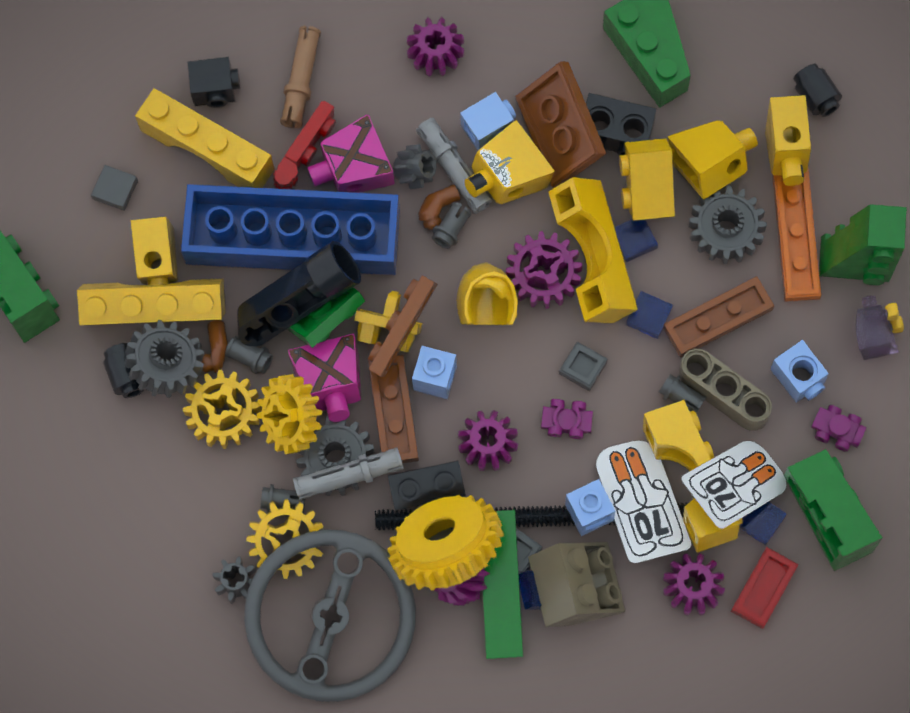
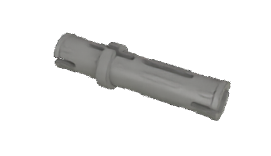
M429 118L421 123L416 132L429 147L436 163H439L448 174V177L467 201L473 213L477 214L486 209L493 200L486 192L474 198L467 191L464 181L472 176L473 173L457 152L458 146L455 142L448 139L435 118Z
M398 447L367 457L366 454L359 455L357 460L293 478L299 501L362 481L370 483L373 482V478L404 470Z

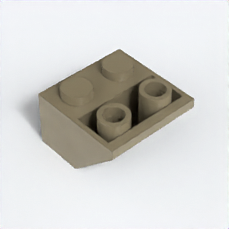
M608 542L558 543L528 556L545 627L571 626L625 612L622 593L618 585Z

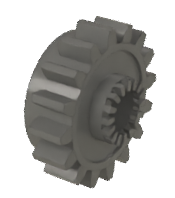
M727 186L725 194L717 191L712 194V198L702 199L700 196L699 202L701 206L693 205L691 214L694 217L689 218L688 227L695 230L691 232L690 239L691 241L699 242L697 249L699 253L706 251L710 254V261L717 257L722 259L723 264H727L728 260L733 258L738 263L742 262L744 253L752 256L756 249L754 244L761 245L764 236L761 233L765 232L767 223L759 220L764 217L765 211L764 209H754L757 198L753 197L746 200V190L744 189L738 195L733 194L732 186ZM730 221L735 225V228L725 230L723 227L721 228L719 223Z
M158 320L155 329L148 323L144 324L142 333L134 331L131 342H128L126 347L124 367L131 368L129 379H136L139 383L138 388L140 390L145 388L152 392V396L165 394L167 398H170L172 393L177 391L181 395L184 394L187 384L194 387L198 375H201L203 369L202 359L204 350L197 349L200 340L198 338H188L189 328H185L181 332L177 331V322L174 321L170 328L164 327L162 320Z
M327 416L326 425L321 427L320 430H314L317 441L309 443L310 449L297 452L304 456L296 459V463L299 468H306L301 473V476L357 460L359 455L366 454L367 457L375 453L373 444H365L370 439L367 431L358 434L360 428L358 422L355 421L348 427L346 419L338 422V424H333ZM333 450H340L345 453L344 458L337 463L329 462L326 459L327 455ZM354 483L335 490H339L340 495L344 496L346 488L352 487L356 491L359 487L358 483ZM332 491L325 492L327 496H330Z

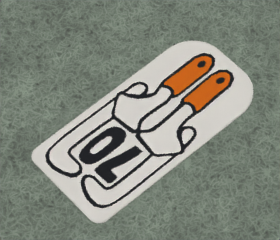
M631 441L603 450L597 458L596 468L603 488L615 509L614 520L629 561L638 563L688 550L691 547V540L662 461L655 458L649 443L645 441Z
M743 441L682 476L684 485L720 529H724L779 496L786 489V479L780 468L764 448L752 441Z

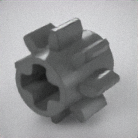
M417 144L406 146L405 151L397 152L398 157L394 161L393 170L400 184L408 183L409 189L424 188V183L433 181L432 177L436 173L437 164L430 150L422 151L421 145Z
M240 556L237 557L235 563L230 564L223 559L222 565L224 568L221 573L216 572L212 574L215 580L222 583L215 589L216 593L222 595L227 592L231 604L235 602L236 597L243 596L246 599L249 586L253 580L249 576L256 571L254 565L244 568L243 560ZM236 573H239L244 581H239L235 587H232L228 578L233 579Z

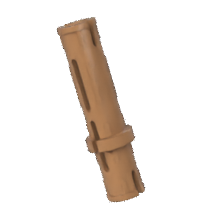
M306 26L299 28L289 84L285 85L283 92L286 99L280 123L285 127L292 128L293 122H295V128L302 127L306 101L311 98L312 92L309 89L318 41L321 36V31L313 26H309L308 33L306 32Z

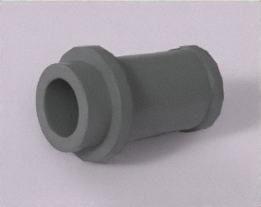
M458 202L451 203L440 225L433 228V241L446 249L458 243L457 236L467 219L471 216V211L465 206L459 217L456 218V214L462 206Z
M238 336L230 340L225 352V356L251 367V371L255 374L258 372L266 373L273 360V355L269 353L268 348L262 347L260 349L247 346L239 340Z
M670 374L659 390V393L664 395L663 399L666 401L668 398L675 403L685 400L689 412L694 410L697 413L707 397L680 381L681 376L678 375L676 378Z
M271 484L270 488L263 487L260 508L267 509V513L271 511L270 502L273 501L277 508H282L284 499H288L290 508L294 509L299 502H302V512L304 513L305 499L299 501L296 491L274 488V484Z

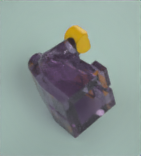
M876 296L862 298L863 308L857 310L855 330L863 359L867 360L899 353L893 333L903 332L904 325L902 317L899 316L897 303L887 304L885 309H883L881 305H877Z

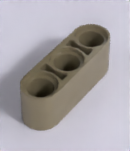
M692 349L684 354L679 369L680 380L701 395L706 396L705 401L741 427L750 431H756L766 425L772 411V403L764 392L705 350ZM691 363H699L705 368L706 372L701 375H693L688 371L687 366ZM722 383L728 384L734 389L735 393L730 396L720 395L716 390V386ZM750 404L758 405L764 414L760 417L749 416L746 413L745 407Z

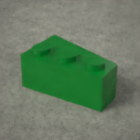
M622 0L604 11V31L659 108L688 91L691 74L669 0Z
M870 204L851 216L848 226L845 227V225L839 224L835 227L834 235L831 236V234L827 233L822 235L819 276L863 280V283L867 285H882L884 282H889L905 249L907 207Z
M0 230V308L22 341L26 343L60 321L54 311L59 307V304L49 289L45 291L40 289L36 282L41 278L30 261L23 264L18 256L22 249L12 234L5 237Z
M825 449L787 467L784 474L786 482L833 571L874 552L883 537L861 505L857 494L844 478L842 466L835 456L831 458Z

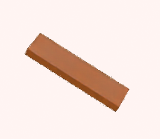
M807 169V172L804 173V182L796 186L785 185L782 175L772 174L785 302L819 300L821 298L809 170Z

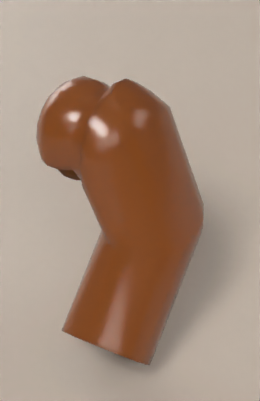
M454 184L425 197L418 212L419 220L423 222L425 229L432 230L435 226H439L441 223L439 214L442 208L450 205L452 202L461 200Z
M213 320L207 325L211 353L204 354L202 359L204 364L202 371L205 373L210 371L216 373L224 365L228 342L225 323L221 320Z

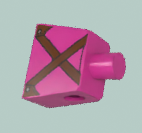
M369 114L324 139L320 143L324 161L307 167L314 187L333 180L338 192L359 193L395 184L393 170Z
M354 334L325 340L316 344L313 348L305 345L289 349L288 353L295 376L304 377L303 385L311 384L313 386L310 393L311 396L319 397V401L315 404L316 409L321 411L327 410L328 418L332 422H340L350 416L348 404L361 400L359 353Z

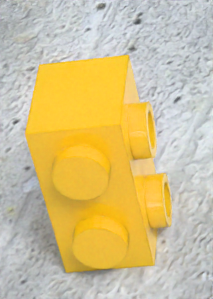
M667 139L624 142L625 155L619 156L621 176H626L627 188H621L623 209L629 210L633 221L675 216L672 149Z

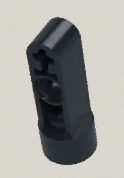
M331 241L307 257L305 262L243 302L237 309L239 340L247 346H261L330 300H335L361 282V274L350 253L337 241Z

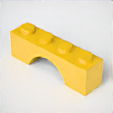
M153 88L135 115L140 131L168 147L178 146L194 153L212 165L227 181L237 187L263 188L275 170L272 156L269 153Z
M572 177L548 191L557 224L564 227L575 237L586 259V278L583 284L576 288L584 321L614 323L637 311L638 308L601 180Z
M224 278L186 280L161 285L83 284L77 289L79 325L158 322V320H162V322L222 320L226 313Z
M685 400L644 413L643 431L656 459L674 461L692 471L715 458L710 443L708 441L703 442L698 432L701 431V425L694 410L689 412ZM695 498L684 508L683 521L697 553L738 539L739 526L743 523L742 518L724 529H720L714 524Z

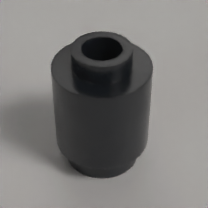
M814 63L806 66L794 76L795 89L800 96H806V104L812 115L817 116L821 114L822 117H826L840 107L838 102L841 100L842 95L824 68H819Z
M120 343L108 348L104 352L105 360L103 364L114 394L123 395L124 398H132L141 394L144 389L140 390L138 388L139 383L136 379H129L131 368L124 367L125 351L128 343Z

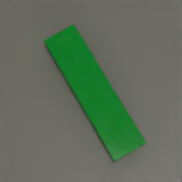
M496 511L502 524L501 528L504 536L500 537L502 546L494 549L497 554L496 557L491 558L487 563L488 566L484 568L485 571L490 573L484 577L487 589L483 590L486 659L524 657L516 511Z

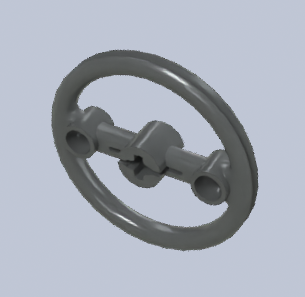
M319 530L307 532L290 539L276 548L264 560L255 573L248 589L244 623L247 640L254 657L264 672L275 683L302 698L320 702H338L354 699L371 692L383 684L398 669L405 659L413 640L416 626V606L411 586H407L404 579L399 580L388 559L390 555L386 549L373 540L357 533L343 530ZM334 546L336 548L332 562L334 570L325 597L318 600L312 608L311 616L315 628L307 652L300 659L297 671L290 673L274 658L267 647L262 633L260 618L264 592L276 571L293 556L310 548ZM346 552L353 553L358 560L356 569L351 573H343L337 566L339 556ZM366 558H371L385 571L398 597L400 617L396 639L385 659L373 671L349 683L327 685L325 683V677L328 673L327 659L335 635L345 629L349 622L346 602L354 577L360 573L363 561ZM338 586H341L335 602V612L340 615L339 621L332 620L330 625H328L323 643L320 645L326 627L325 618L320 613L322 610H329L330 606L333 605ZM311 658H317L323 663L321 675L315 678L305 676L302 671L304 663Z

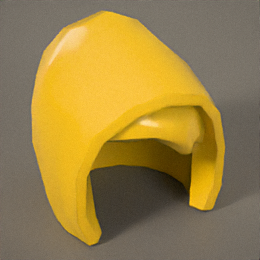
M485 262L474 265L463 275L456 299L460 323L464 325H513L517 317L518 300L513 282L502 269Z

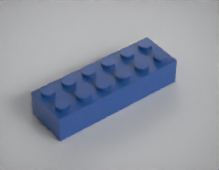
M187 184L181 253L186 265L293 270L305 262L307 257L331 241H337L353 257L360 273L396 275L400 219L399 195Z

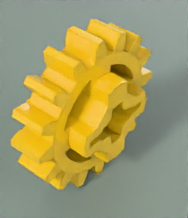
M218 370L216 379H212L208 373L204 374L206 383L201 385L196 382L194 385L196 393H186L185 395L187 402L191 404V406L183 408L185 416L191 417L186 421L188 428H197L194 436L198 441L207 436L206 443L209 447H212L216 440L220 441L223 449H227L228 440L232 439L237 446L241 445L239 436L244 434L251 437L253 434L249 428L250 424H260L259 418L254 415V413L262 410V407L257 402H253L259 397L257 390H249L251 383L247 378L239 383L238 374L234 371L229 378H225L222 370ZM220 389L212 394H209L213 390ZM237 392L245 399L246 409L236 403ZM224 404H227L229 411L223 410L221 415H218L216 408H223ZM199 410L209 415L208 426L200 420ZM234 424H237L235 427H233V428H231V429H229V430H225V428H228V427H230V426H232V425H234Z
M293 374L269 379V386L261 388L265 397L257 400V403L262 407L261 412L257 413V418L262 419L264 423L259 428L260 432L267 431L266 442L267 444L275 443V451L277 452L284 451L285 454H291L310 449L309 443L317 441L314 430H320L322 427L316 421L317 416L322 415V411L316 409L315 405L319 401V397L311 396L310 393L313 386L311 384L303 385L304 377L302 376L294 377Z
M284 499L282 508H277L273 501L270 502L271 511L267 514L259 509L257 513L261 519L260 522L250 521L249 526L255 530V534L246 536L247 542L255 543V547L248 551L249 555H259L261 557L256 566L259 568L268 557L263 550L261 536L271 541L274 551L280 546V540L270 532L285 534L287 530H291L292 538L300 536L298 529L301 520L307 525L309 532L318 531L323 527L322 522L312 523L311 521L316 513L310 510L304 514L302 512V502H299L295 509L290 508L288 499ZM288 515L284 523L276 526L267 524L277 516ZM316 547L300 552L304 554L301 558L294 562L284 563L278 570L282 571L283 579H288L290 570H294L300 577L302 576L301 567L306 565L313 569L315 566L311 557L313 555L322 557L323 552Z

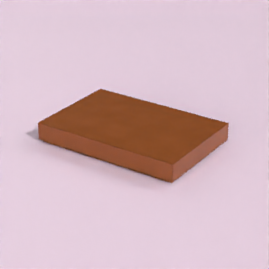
M560 61L515 96L534 144L555 171L550 181L552 188L577 176L607 154L569 62Z

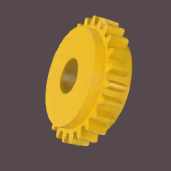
M460 495L442 497L417 508L408 517L404 518L401 526L396 527L397 535L390 537L392 546L387 548L390 555L388 559L399 580L404 579L407 586L415 583L419 590L424 586L430 588V590H435V588L446 589L476 576L478 572L488 566L487 563L491 558L496 557L497 554L494 549L502 546L500 537L504 536L501 528L502 524L492 505H486L482 498L475 502L473 495H469L467 498ZM454 527V530L447 537L435 541L428 540L433 535Z

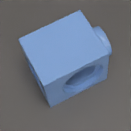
M496 92L460 112L461 127L477 150L514 122V118H516V113L511 104L506 99L501 101Z
M803 340L775 358L770 369L796 403L804 397L809 401L819 395L825 389L823 384L829 374ZM796 368H803L809 372L811 378L806 381L798 380L792 371Z
M421 346L412 377L413 390L448 399L457 369L456 354Z
M599 479L566 494L565 505L581 536L614 521L615 509Z

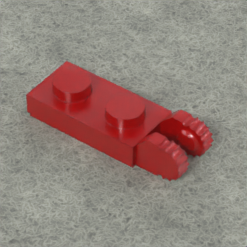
M321 101L277 166V170L273 174L275 189H293V186L298 182L299 167L302 164L307 166L317 152V148L314 146L321 136L327 138L331 133L336 120L333 119L334 106L328 102Z

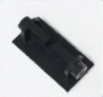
M459 460L388 475L395 511L424 505L442 497L466 496Z

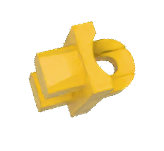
M391 291V293H388L383 314L364 309L356 311L354 321L359 322L357 341L374 345L378 342L381 327L386 328L394 311L399 310L401 300L399 292ZM416 322L400 351L409 352L415 335L421 333L423 323Z

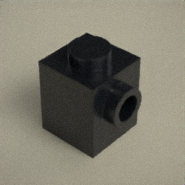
M229 57L188 61L190 93L194 106L207 105L218 108L227 105L228 102H236L234 89H240L238 68L232 69Z

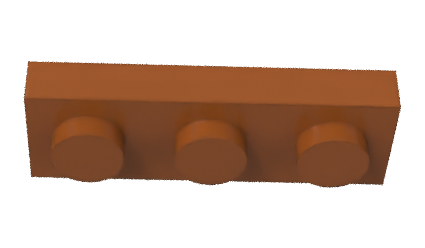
M423 275L419 281L416 279L411 281L403 296L407 299L405 306L401 312L395 310L385 329L390 332L383 343L378 341L368 356V360L372 362L368 370L380 377L386 376L436 289L437 283Z
M756 276L665 323L663 329L681 358L689 350L699 349L772 311L774 304Z
M399 355L395 358L385 377H380L370 371L381 453L398 447L402 463L419 461L404 355Z

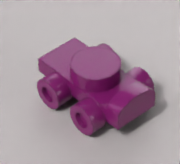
M552 399L550 407L543 406L541 429H547L548 436L561 437L563 432L569 433V438L583 439L584 433L591 434L593 411H586V403L582 401H573L572 409H565L564 400Z
M829 405L827 410L820 407L811 428L817 430L815 438L823 443H828L830 437L836 438L835 447L844 452H848L850 446L858 448L867 428L860 425L862 419L854 414H848V417L841 414L842 410L834 405Z

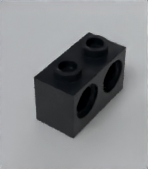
M592 93L588 94L586 105L593 122L603 121L608 125L603 130H597L605 150L617 152L619 156L625 155L624 142L651 139L656 108ZM633 128L639 130L642 135L637 138H631L625 134V131Z

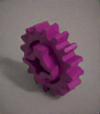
M539 231L538 240L533 241L532 237L526 235L525 246L518 243L514 244L516 255L507 256V263L513 267L506 268V275L509 278H514L511 281L514 284L515 290L520 289L518 293L519 301L529 297L530 307L534 308L538 301H543L544 308L549 309L551 300H555L560 306L563 304V294L569 297L574 296L572 285H580L581 277L576 273L582 272V263L574 262L579 257L578 250L568 251L570 240L566 239L560 244L557 242V233H553L550 239H545L543 231ZM528 256L530 264L520 272L521 264ZM543 266L545 270L550 269V273L545 274L542 270L538 271V267ZM567 268V276L565 280L560 284L558 275L563 273L564 269ZM533 287H537V288L544 289V290H537V289H534Z

